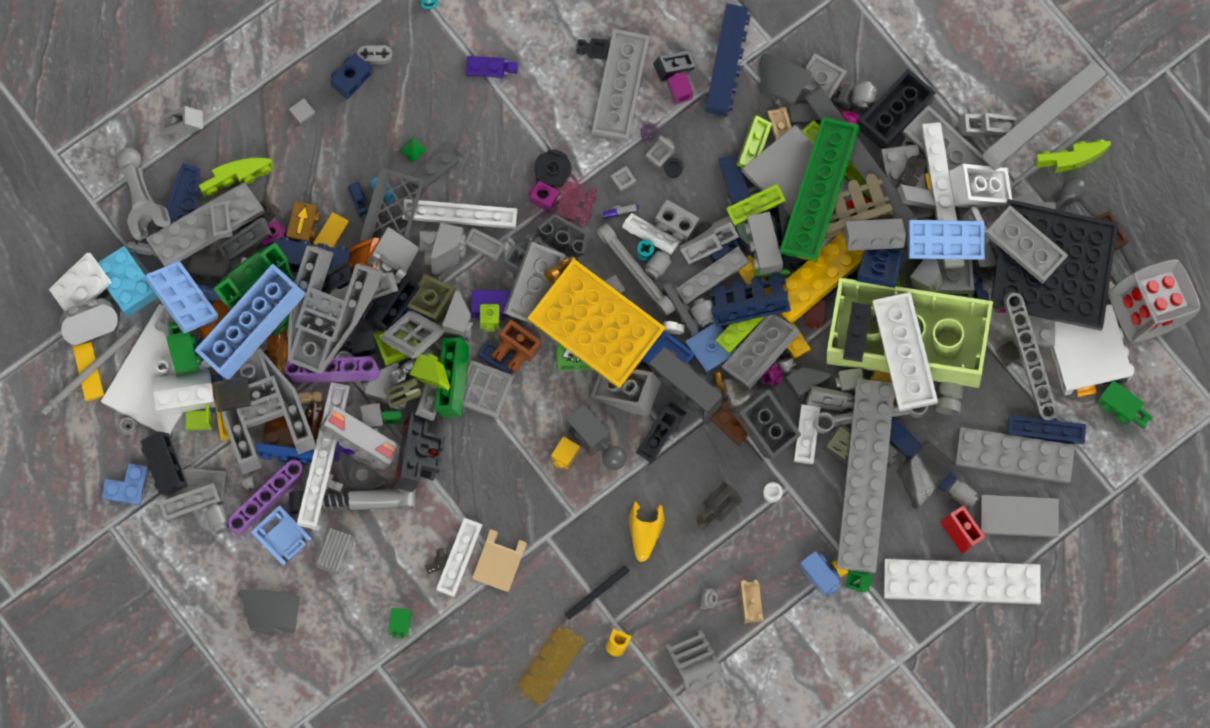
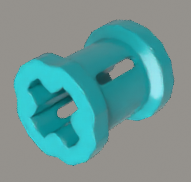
M643 240L638 244V259L645 262L651 259L654 253V245L651 241Z

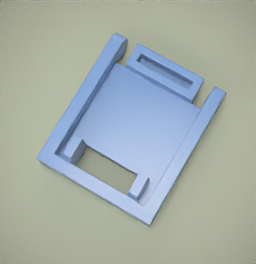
M280 505L251 531V534L282 566L286 564L282 559L283 556L289 561L306 545L302 540L303 538L308 542L312 540L300 526H297V523ZM276 517L280 523L266 535L263 528Z

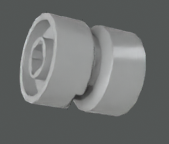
M952 382L940 383L938 390L940 398L937 399L938 404H936L935 410L945 415H959L962 404L959 400L963 398L964 387Z

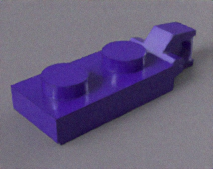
M467 56L466 76L503 78V76H508V73L517 74L518 63L508 62L509 59Z

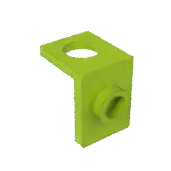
M206 404V410L186 412L187 431L212 430L213 411L209 404Z

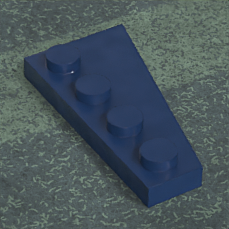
M182 163L166 207L170 217V224L197 209L200 168Z

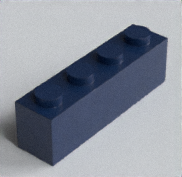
M285 237L280 239L274 238V242L287 257L290 269L299 270L307 245L333 252L328 271L343 262H348L350 265L351 253L345 247L337 246L332 248L323 243L314 245L304 240L295 242Z

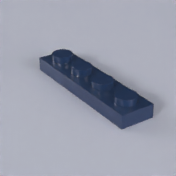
M1009 415L1007 434L1084 445L1086 424Z

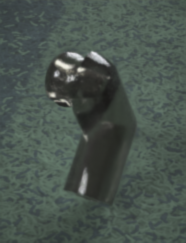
M438 549L435 561L425 565L427 574L445 568L449 558L448 552L445 549Z

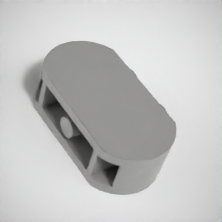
M93 298L86 301L83 305L72 306L63 312L59 319V327L63 338L73 345H79L112 332L118 323V317L113 304L104 298Z

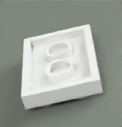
M86 253L49 290L65 312L72 306H80L85 304L86 301L96 298L112 282L92 254Z

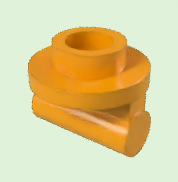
M1095 385L1076 389L1077 397L1096 394Z

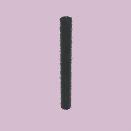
M623 566L567 611L565 616L570 620L630 572L629 569Z

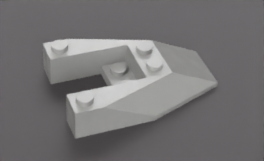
M307 245L295 284L306 295L289 313L288 362L322 374L360 320L377 290L383 271L367 265L356 264L345 299L338 298L321 291L333 252Z
M261 349L255 350L229 380L223 377L222 404L225 403L227 399L224 398L229 394L226 391L231 390L226 387L227 385L246 382L248 404L227 408L226 405H222V417L242 474L261 468L248 428L281 416H285L298 455L317 448L296 389Z

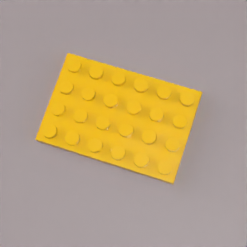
M575 259L571 261L527 318L529 322L619 389L666 328Z

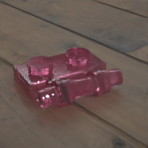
M566 181L556 214L571 222H574L576 216H580V224L586 226L592 216L591 209L597 199L595 197L597 190L590 188L588 194L583 193L584 185ZM580 200L586 202L584 209L578 208Z

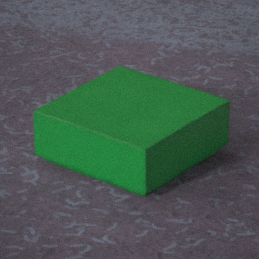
M401 411L382 412V421L384 424L401 423L402 413Z

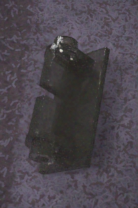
M922 154L911 156L907 160L904 171L897 178L898 182L895 188H898L901 184L916 187L919 180L914 175L921 177L927 167V161L922 159Z

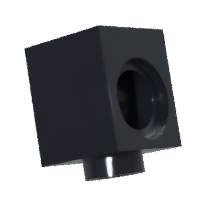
M372 330L349 335L350 341L347 342L349 353L353 352L354 357L377 354Z

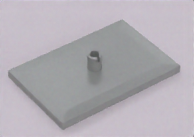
M794 125L741 171L760 191L778 184L786 200L782 205L791 217L813 144ZM845 177L841 185V192L849 190V181ZM852 197L844 198L845 202L852 200ZM834 208V211H833L832 216L835 215V214H837L835 208ZM837 236L824 240L822 249Z

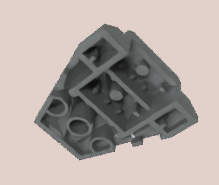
M554 214L538 226L536 231L528 234L518 245L515 244L502 264L509 272L513 273L516 280L529 241L565 254L564 259L575 257L576 261L582 264L588 232Z

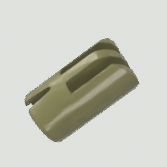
M416 378L383 390L384 394H387L402 387L404 389L386 397L387 401L405 394L407 396L390 404V408L422 396L420 388L410 390L418 385Z

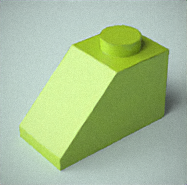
M429 353L427 356L420 354L409 375L420 382L449 390L450 385L444 365L437 361L438 357Z

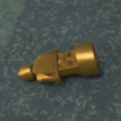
M575 257L560 260L558 266L548 268L544 272L546 280L554 284Z

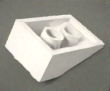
M962 164L949 171L955 207L1006 205L1007 199L1012 200L1007 168L1000 167L994 171L990 166Z

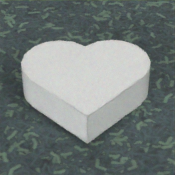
M672 321L663 322V326L666 327L663 333L666 331L669 334H683L685 331V325Z

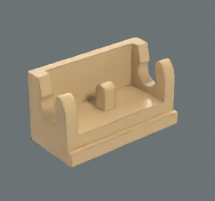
M753 580V582L741 581L739 586L744 623L763 622L758 580Z

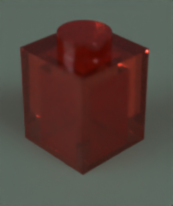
M818 301L804 313V327H808L811 330L823 328L826 301Z

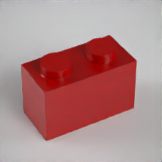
M964 505L940 521L962 554L986 538Z

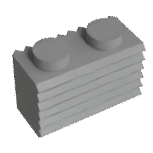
M329 528L317 558L316 567L338 575L340 570L344 571L347 563L345 559L346 553L351 552L354 544L351 541V535Z

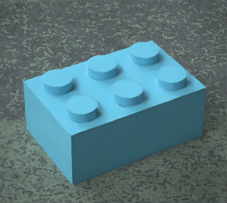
M125 246L98 262L112 282L106 290L125 318L158 298L146 281V276Z

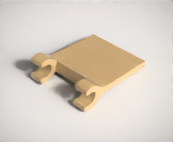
M490 529L472 579L509 593L527 542L519 540L516 551L495 543L498 532Z

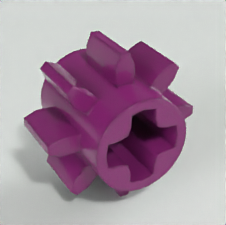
M776 363L768 368L760 380L766 387L770 384L772 387H775L784 379L782 377L783 370H780L781 368Z

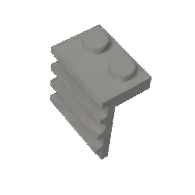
M702 630L698 631L699 635L672 647L669 643L666 644V648L681 675L686 692L697 690L701 686L715 682L723 677L719 660L716 658ZM703 642V644H701V645H699V646H696V647H694V648H692V649H689V650H687V651H685V652H682V653H680V654H678V655H675V653H678V652H680V651H682V650H685V649H687V648H689V647H692V646H694V645H696V644H699V643ZM704 651H708L707 653L702 654V655H700V656H698V657H695V658H693V659H691V660H688V661H686V662H684V663H682V664L679 663V662L684 661V660H686V659H688V658H691V657H693V656H695V655H698V654H700V653H702V652H704Z

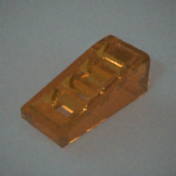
M277 333L268 336V356L278 370L284 374L288 355V337Z

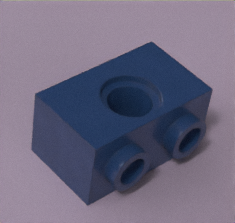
M355 53L352 57L349 56L345 59L343 66L339 70L337 69L330 76L331 86L348 100L373 74L372 66ZM348 73L355 74L351 78L346 77V74Z

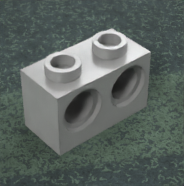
M666 200L655 217V224L657 228L664 232H670L678 240L688 242L699 224V218L671 201ZM670 215L673 219L666 221L663 217ZM685 224L689 229L682 230L679 226Z

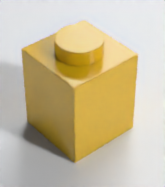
M563 436L551 455L552 464L559 469L565 468L568 470L579 453L580 446Z

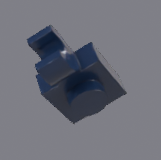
M978 277V283H974L973 298L989 301L988 292L983 290L982 287L983 280L981 277Z

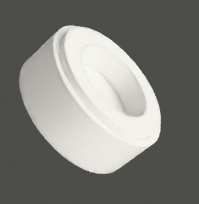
M775 482L768 483L763 490L765 500L771 503L779 501L783 494L782 487Z

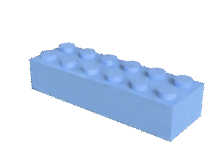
M272 264L195 351L220 375L229 380L301 301L306 293L284 272Z

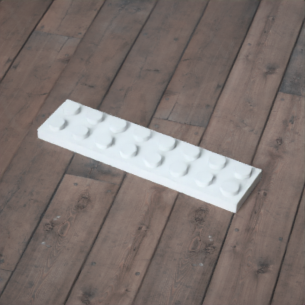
M885 559L884 599L1040 604V564Z

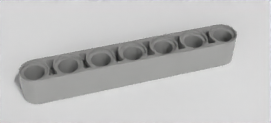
M1009 292L1004 296V305L1037 412L1042 418L1052 420L1057 415V407L1024 299L1016 292ZM1012 296H1017L1018 303L1015 306L1009 304V299ZM1018 314H1022L1024 318L1021 324L1015 323V317ZM1027 332L1029 340L1023 343L1020 337L1023 333ZM1029 351H1034V359L1028 361L1026 354ZM1035 369L1040 370V376L1037 379L1032 378V372ZM1044 387L1046 394L1043 397H1038L1037 391L1039 388ZM1046 406H1051L1052 411L1049 415L1043 414V409Z

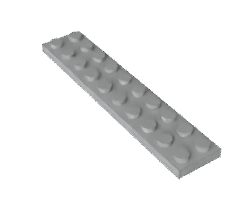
M858 378L856 380L836 569L876 573L895 393L892 383Z

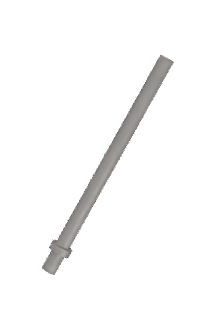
M134 324L53 399L50 398L48 400L49 403L41 409V412L46 416L53 409H57L61 401L140 329Z

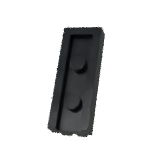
M343 262L329 270L321 291L330 294L333 289L341 288L350 283L353 274L352 266H349L348 262Z

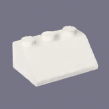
M210 369L178 377L176 375L152 378L155 408L158 416L206 409V404H209L211 408L215 407Z

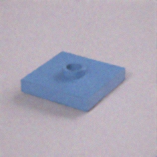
M715 323L685 341V344L695 354L696 360L706 374L726 362L737 350L735 348L728 354L717 344L715 340L724 331L721 326L716 327Z

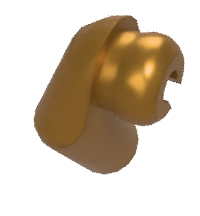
M714 373V385L721 390L723 396L729 397L726 387L727 383L723 381L722 373Z

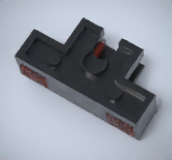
M411 411L404 421L394 488L409 492L414 491L420 481V477L434 481L435 473L438 474L441 470L442 458H438V456L440 455L439 452L443 451L445 437L427 432L429 419L415 415V411Z

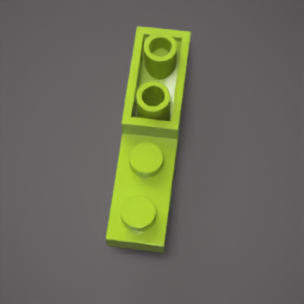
M1102 139L1095 140L1092 143L1079 141L1073 144L1070 152L1068 150H1060L1057 153H1050L1049 151L1040 152L1034 160L1035 168L1054 166V172L1059 173L1083 167L1106 153L1111 142Z
M248 158L221 165L212 170L213 178L199 185L200 192L203 197L213 196L219 189L233 185L236 180L240 184L245 182L248 185L258 176L269 174L274 168L273 162L269 158Z

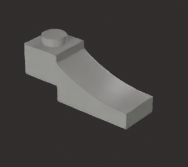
M965 113L957 118L959 134L963 137L971 138L1004 136L1017 125V117L984 113L983 115Z
M727 216L713 223L709 229L696 238L681 245L680 250L688 264H691L723 249V244L738 238L739 234L730 216Z

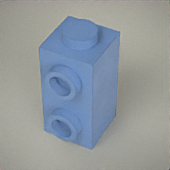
M815 551L800 563L799 568L823 597L827 594L831 596L839 589L837 586L840 583V577L834 569L831 570L827 566L826 558L822 554L818 555Z

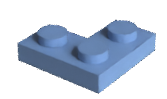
M128 463L125 481L105 479L101 498L103 500L141 506L148 467Z

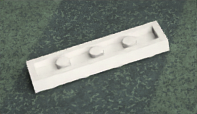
M464 518L436 591L455 598L482 529V524Z

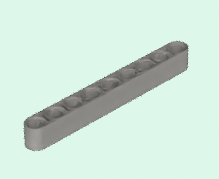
M1095 61L1090 63L992 145L981 158L996 171L1101 83L1108 73Z

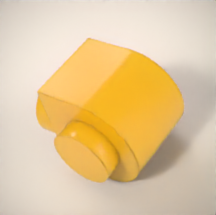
M613 629L606 643L607 652L615 657L623 655L631 636Z

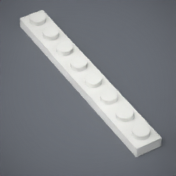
M941 122L922 124L921 131L931 192L936 204L934 207L936 220L957 221ZM943 259L944 269L963 267L964 260Z
M331 382L322 422L333 406L345 412L350 386ZM320 430L316 442L317 448L314 451L297 521V526L317 529L337 445L336 440L325 437Z

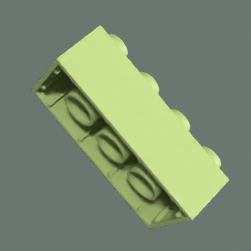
M839 278L827 348V364L890 373L872 302L876 299L911 292L932 380L952 382L976 388L980 387L993 301L903 287L891 288ZM852 302L872 305L862 362L843 359Z

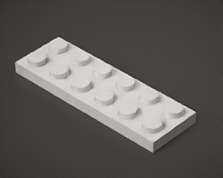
M911 292L873 300L872 303L899 412L938 404Z

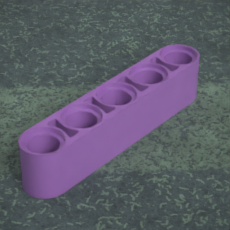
M371 357L333 358L322 374L311 372L309 369L288 361L284 366V371L294 383L373 381L380 375V369Z
M296 460L287 462L229 518L228 525L233 534H244L301 480L304 474L301 463ZM293 467L299 468V472L294 475L290 474L289 470ZM280 480L285 482L282 488L275 486L276 482ZM264 494L271 495L268 501H262L261 497ZM251 507L257 509V512L253 515L247 514V510ZM234 522H243L240 528L233 527Z

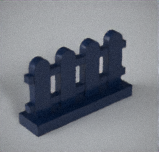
M776 272L770 275V280L763 281L761 277H754L750 285L744 286L742 281H735L731 289L726 290L724 285L715 286L714 292L711 293V298L715 299L716 306H712V315L716 327L791 311L788 292L783 290V284H786L785 277L781 278V274ZM771 287L772 294L765 295L764 288ZM752 291L753 298L746 299L745 292ZM734 295L735 302L728 303L727 296Z

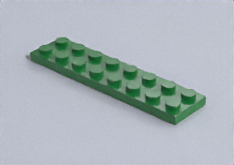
M822 117L781 245L780 254L818 262L858 135L859 125Z

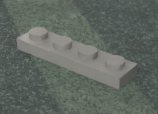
M739 247L735 248L679 286L677 290L681 299L689 305L748 265L749 261Z

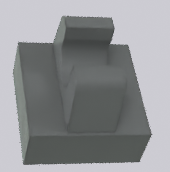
M843 84L842 88H837L836 90L840 95L839 98H833V101L837 105L843 106L845 110H852L854 105L852 103L853 88L851 85Z

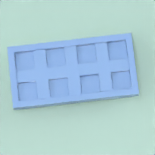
M909 220L908 259L984 260V221Z
M180 261L146 275V281L184 334L218 319L217 312Z

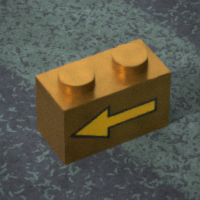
M294 202L286 238L295 242L304 240L310 244L311 241L315 240L316 230H314L315 223H319L321 216L317 205Z

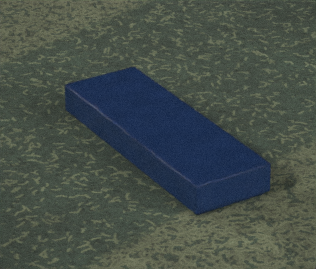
M737 154L719 158V165L732 205L750 197L744 175L741 171L742 169L736 165L738 161Z

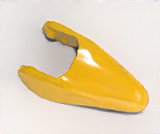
M634 502L629 513V528L636 559L640 562H645L649 558L665 521L663 506L659 505L656 508L658 513L656 516L657 520L650 523L642 522L636 518L637 510L640 506L638 502Z

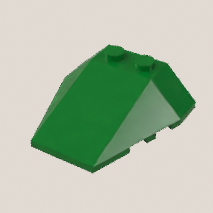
M274 242L257 251L227 273L213 289L224 304L233 308L272 264L284 272L293 282L294 278L287 257ZM289 314L270 334L275 338L289 327Z

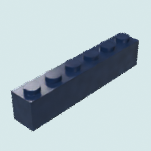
M726 3L705 113L727 117L728 111L733 109L734 100H731L732 93L736 94L737 83L734 80L735 76L739 77L741 68L737 64L738 59L742 60L744 49L741 48V44L746 42L747 31H744L745 25L749 26L751 17L750 14H747L748 7Z

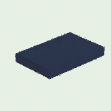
M904 248L864 250L857 281L895 288Z

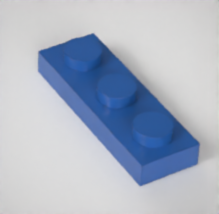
M256 443L255 449L256 454L261 459L279 458L278 460L281 462L296 460L301 465L312 463L314 451H307L298 455L297 450L294 448Z

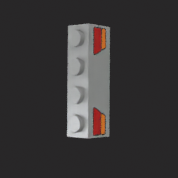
M333 406L328 411L318 429L325 437L333 438L342 447L353 450L358 457L371 461L373 466L385 470L391 464L400 447L397 443L336 406Z

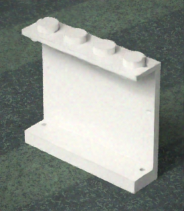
M1112 304L1106 306L1104 325L1101 331L1055 321V346L1050 348L1064 396L1072 394L1075 389L1124 378L1127 381L1131 380L1134 374V367L1132 363H1129V350L1127 345L1123 343V330L1118 326V319Z

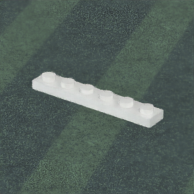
M404 200L403 209L406 212L412 209V200ZM419 200L413 220L516 229L517 209Z

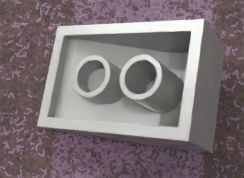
M634 369L619 389L599 374L590 398L632 414L649 416L661 381L653 372Z

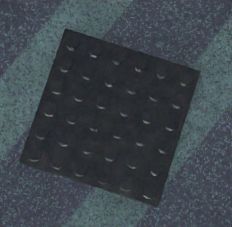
M1007 199L1005 210L1009 206L1013 207L1068 256L1042 284L999 247L990 300L993 301L992 307L1006 310L1003 300L1004 296L1009 292H1016L1023 297L1028 315L1101 331L1104 325L1118 223ZM1012 296L1009 299L1011 306H1015L1018 303L1017 296Z

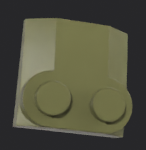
M423 274V278L418 284L420 288L407 308L427 317L434 323H439L445 318L457 290L455 287Z

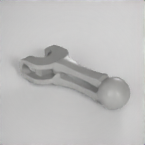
M129 147L122 149L117 155V164L126 176L132 197V210L128 216L127 224L132 236L136 240L141 241L147 238V226L152 219L157 226L165 228L171 223L167 209L162 205L154 203L150 197L143 178L142 168L139 167L141 164L139 152Z

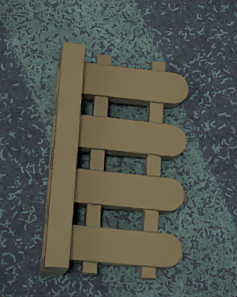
M869 174L866 177L867 184L860 186L856 180H851L848 183V191L841 192L840 189L835 205L837 214L831 217L824 240L843 234L845 221L882 220L894 216L891 204H886L889 202L888 196H883L880 185H883L882 179L878 180L875 174ZM869 190L873 202L866 204L862 192ZM849 196L852 197L855 208L850 210L847 209L844 198Z

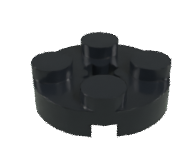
M548 150L540 154L534 164L536 180L553 188L562 187L569 180L572 173V165L568 156L559 150ZM556 165V169H558V171H554V173L550 172L548 167Z

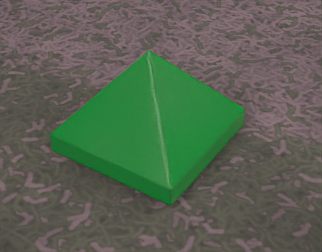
M413 137L400 149V152L412 163L426 151Z

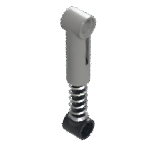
M398 488L349 491L347 495H343V493L341 495L327 494V496H324L322 507L324 509L327 507L333 509V507L340 508L344 506L347 508L349 506L350 510L388 508L410 510L416 508L415 489L413 492ZM305 491L289 492V513L299 514Z

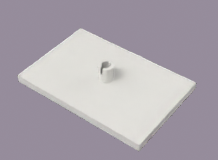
M159 304L101 402L155 432L161 431L171 435L184 412L158 416L155 408L152 378L176 375L166 335L154 326L158 318L162 322H165L167 319L166 316L161 314L165 306ZM197 329L189 331L190 336L194 335L195 342L202 338ZM204 360L201 362V365H198L199 371L209 370L211 365Z

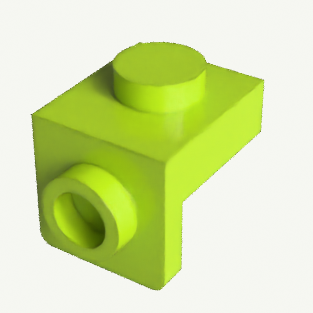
M498 304L480 305V329L488 332L499 329Z

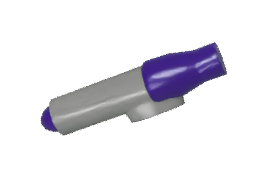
M632 204L624 207L618 205L612 207L607 212H603V217H617L634 212L639 209V205Z

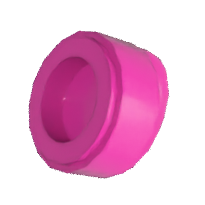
M851 111L842 112L841 115L846 122L858 125L860 116L857 113Z

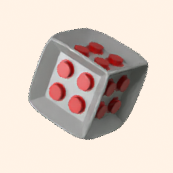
M1176 259L1142 268L1123 278L1109 292L1110 301L1117 319L1131 342H1140L1166 334L1187 323L1201 309L1193 284L1181 262Z

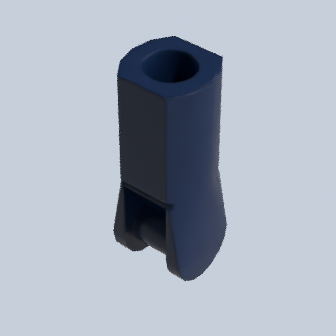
M356 182L350 184L347 188L358 216L361 218V215L367 213L369 206L360 183ZM358 204H365V206L358 208Z
M738 237L722 246L723 249L710 254L713 262L715 263L731 252L729 247L732 245L734 248L739 247L742 251L745 246L739 242L740 238Z

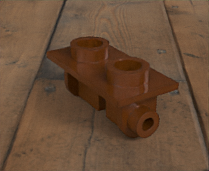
M314 402L306 408L305 416L316 444L319 434L318 429L320 428L317 425L322 422L324 406H316Z

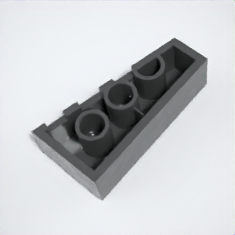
M664 347L649 363V370L667 387L672 386L673 392L679 399L685 398L690 406L689 408L694 413L699 411L704 416L702 420L706 424L722 408L723 395L721 390L707 383V379L702 374H696L692 366L678 359V355L673 350H667Z

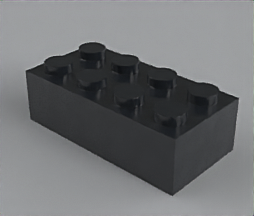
M907 69L861 117L858 122L859 130L881 149H887L900 137L903 130L934 101L936 92L911 70Z

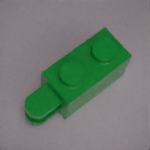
M167 322L170 335L166 336L176 377L199 371L198 365H201L199 354L194 353L193 347L196 346L194 335L190 336L189 332L184 334L176 322ZM180 329V333L173 334L174 330Z
M1114 380L1097 401L1103 411L1112 413L1115 419L1122 424L1129 425L1132 421L1140 428L1145 429L1146 423L1153 419L1148 412L1141 408L1144 402ZM1137 413L1142 416L1140 419L1135 416Z

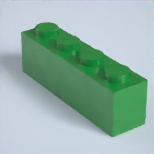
M460 337L443 338L440 363L444 365L450 388L446 390L437 387L434 410L443 418L462 417L470 346Z

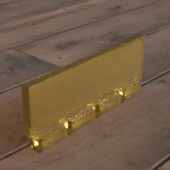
M559 627L555 629L550 637L555 642V645L549 641L546 642L539 653L544 658V661L536 657L528 669L533 674V677L525 673L518 683V686L524 689L522 693L540 706H542L585 643V640L567 628L565 630Z

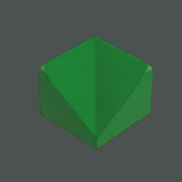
M849 570L846 587L861 593L869 591L873 573Z

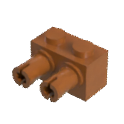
M510 320L499 334V341L501 343L491 356L494 359L497 358L498 362H501L509 350L515 351L516 354L506 367L509 370L513 369L512 372L516 373L525 360L529 362L533 360L542 348V341Z

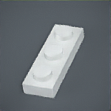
M632 213L622 226L629 233L651 241L654 246L670 255L680 243V240Z
M801 405L798 425L801 436L796 441L794 462L812 465L814 463L817 440L814 421L820 414L821 407Z

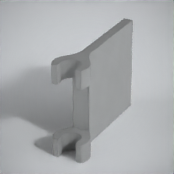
M387 227L367 263L374 266L376 261L382 260L397 270L394 277L395 281L400 283L401 279L406 275L419 247Z

